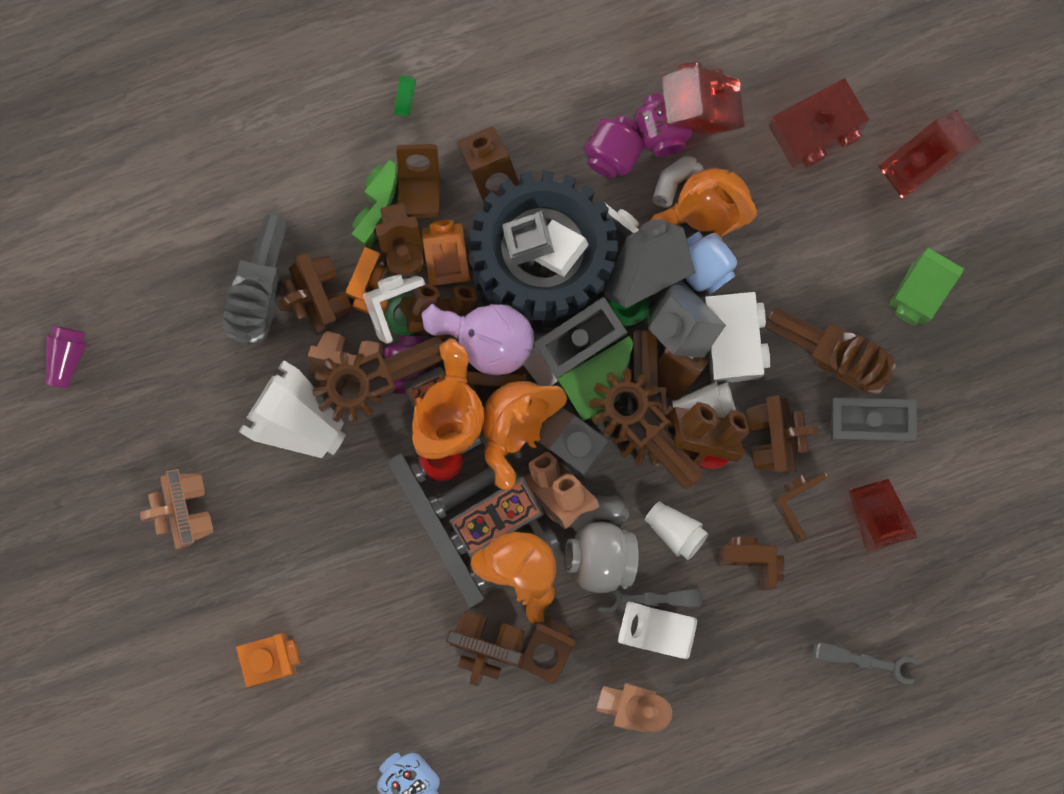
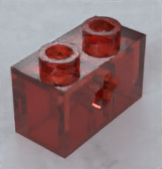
M697 62L681 64L677 66L676 72L662 75L668 125L688 128L693 132L707 136L745 127L739 79L724 75L722 70L703 68L702 64Z
M843 78L773 116L769 128L792 168L802 163L806 167H810L827 157L826 150L840 144L842 148H845L863 137L861 131L866 127L869 118L847 80ZM815 121L819 125L828 124L829 127L826 133L822 129L814 131L813 125Z

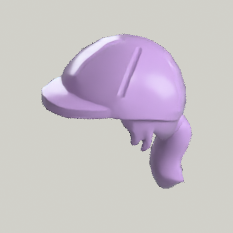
M431 304L421 314L424 329L434 336L446 334L455 336L458 339V343L465 348L470 358L469 363L480 372L486 374L503 375L516 371L526 362L533 348L534 332L529 320L509 305L490 304L487 307L476 308L466 317H460L451 311H441L436 305Z

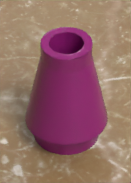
M52 326L51 334L46 335L45 384L69 388L71 378L87 346V343H84L85 332Z

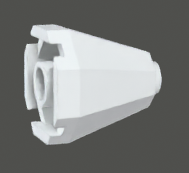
M282 361L278 369L284 372V375L282 377L279 375L272 376L247 416V419L253 422L252 426L248 428L242 425L239 432L256 442L323 458L326 452L334 455L346 436L344 432L340 431L344 422L342 420L339 422L333 421L334 410L332 408L326 412H321L319 405L324 401V398L314 397L312 392L314 387L301 371L288 362Z

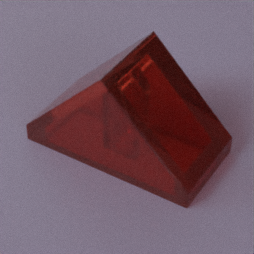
M889 479L849 490L850 499L867 552L917 538L916 531Z

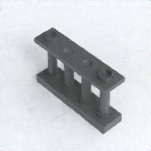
M483 428L474 444L468 447V450L462 452V454L481 443L486 450V443L488 441L484 436ZM402 453L388 460L389 467L469 608H473L485 601L481 592L488 589L486 584L490 583V581L483 580L472 569L468 570L461 558V555L465 554L467 550L456 531L454 530L448 534L440 519L447 516L445 513L447 510L495 483V471L489 467L442 495L436 497L433 494L427 498L419 484L426 480L425 475H427L421 467L420 460L416 461L413 458L407 462ZM536 519L528 523L534 535L544 540L551 548L555 560L558 559L554 550L561 546L550 526L547 525L541 529Z

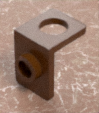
M494 127L484 129L457 142L471 171L483 203L491 191L496 196L499 195V189L490 190L486 187V182L491 175L504 173L508 176V179H511L514 186L519 185V180L509 154Z
M436 144L398 145L396 148L399 173L398 204H405L407 217H438L440 201L438 146ZM412 155H423L430 162L423 167H414L408 164L406 160Z
M665 348V352L658 360V388L666 387V395L672 400H678L688 391L710 359L706 356L704 358L677 356Z
M827 472L820 474L810 481L806 474L784 485L787 494L773 501L797 543L807 539L786 501L828 478Z
M549 619L547 626L538 623L523 654L525 659L522 669L550 683H556L577 642L569 638L572 629ZM542 644L553 646L558 653L557 663L550 669L539 668L533 660L535 649Z

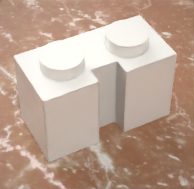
M755 292L705 297L703 302L726 324V327L708 351L711 383L716 381L717 383L760 380L764 375V368H770L769 347L767 343L761 344L759 328L766 325L763 302L756 303Z

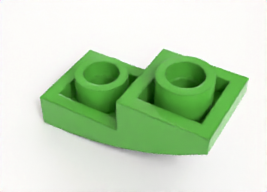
M390 159L383 168L380 165L375 167L365 181L367 186L364 191L367 200L374 206L371 209L365 207L352 224V227L355 228L352 235L355 241L363 248L370 249L378 238L375 225L383 224L380 209L393 205L395 201L399 173L396 164Z

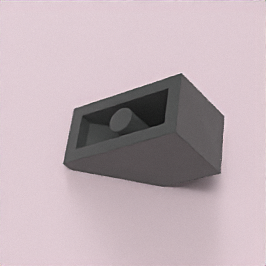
M656 219L646 222L641 226V230L627 236L603 290L605 298L627 308L693 275L695 269L684 229L665 220Z
M682 280L659 291L649 305V330L673 355L704 358L726 327V324Z
M603 297L534 342V345L554 376L559 378L626 337L628 333Z
M563 408L542 423L540 431L541 440L539 442L534 441L581 478L586 475L609 442L578 417Z

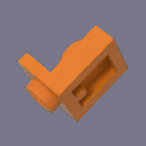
M438 220L430 223V228L422 229L429 284L436 286L470 281L463 225L461 223L454 224L453 220Z
M364 247L346 294L350 300L354 301L352 304L353 308L370 315L363 294L370 292L371 288L375 290L379 288L377 283L383 279L386 267L381 265L383 260L379 252ZM387 300L379 302L383 313L386 312L389 305Z
M287 633L273 635V637L236 646L246 687L297 674L295 665L301 664L295 639L288 641Z

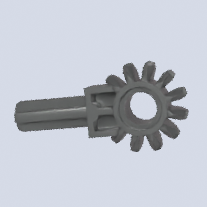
M272 213L264 216L251 262L240 260L235 279L233 280L232 287L229 288L227 300L225 301L223 328L227 338L235 339L239 343L259 344L267 338L275 316L276 300L282 283L278 269L275 266L288 224L287 220L278 214Z

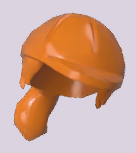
M710 168L692 175L685 183L678 203H675L674 206L661 213L655 214L651 220L662 219L676 226L686 223L699 232H714L723 237L735 229L750 224L757 216V210L751 200L748 186L738 174L733 171L730 172L729 169Z
M448 339L440 344L439 347L447 374L445 380L430 386L422 400L419 397L416 398V406H414L412 441L416 453L425 458H443L468 450V447H471L480 436L484 424L483 405L475 391L467 384V366L470 358L465 348L454 339Z
M515 381L503 385L488 398L484 407V424L482 427L484 436L488 441L486 443L485 459L486 463L495 471V485L504 490L514 487L516 473L505 456L518 452L525 442H528L532 448H536L534 441L539 442L541 440L540 431L542 423L559 411L566 403L567 397L561 387L540 386L528 381Z
M513 532L494 539L486 548L480 549L472 556L471 567L476 575L486 581L514 587L517 593L516 600L519 602L523 600L522 605H526L528 621L530 623L544 622L545 609L555 597L553 582L556 577V560L551 548L544 540L533 534Z

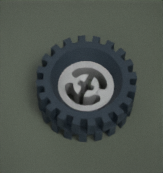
M543 171L541 181H533L532 172L520 174L519 185L514 186L511 179H508L500 184L499 195L496 196L491 191L484 199L483 210L478 209L475 215L473 230H471L469 267L470 270H473V283L477 291L480 289L484 290L483 301L488 306L495 303L498 305H509L523 314L530 324L532 319L542 320V329L553 328L555 319L562 318L563 323L574 317L578 311H583L594 304L596 298H601L615 263L614 260L618 241L613 240L616 233L614 219L606 220L609 208L605 202L601 200L595 205L592 202L595 191L588 185H585L581 192L575 190L576 178L565 174L563 184L553 182L554 172ZM542 211L547 226L554 220L585 237L588 246L564 277L557 274L552 277L540 278L554 272L543 265L541 266L539 277L528 274H532L535 264L534 260L523 263L528 273L524 272L518 265L514 266L510 259L502 224Z

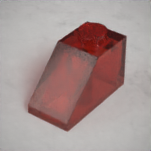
M957 109L933 121L878 167L903 199L952 166L979 145L981 141Z

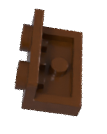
M732 537V539H728V545L718 548V565L760 566V591L777 589V582L784 580V556L777 555V546L758 545L757 537Z

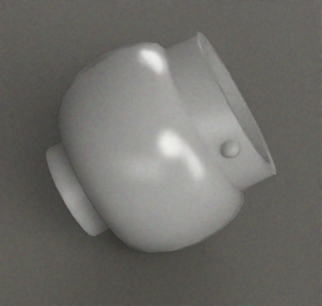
M594 522L587 524L578 530L575 539H568L564 555L565 569L573 574V578L579 587L588 592L605 593L614 591L619 586L626 589L633 584L637 574L639 550L636 535L633 532L621 530L618 526L611 523Z

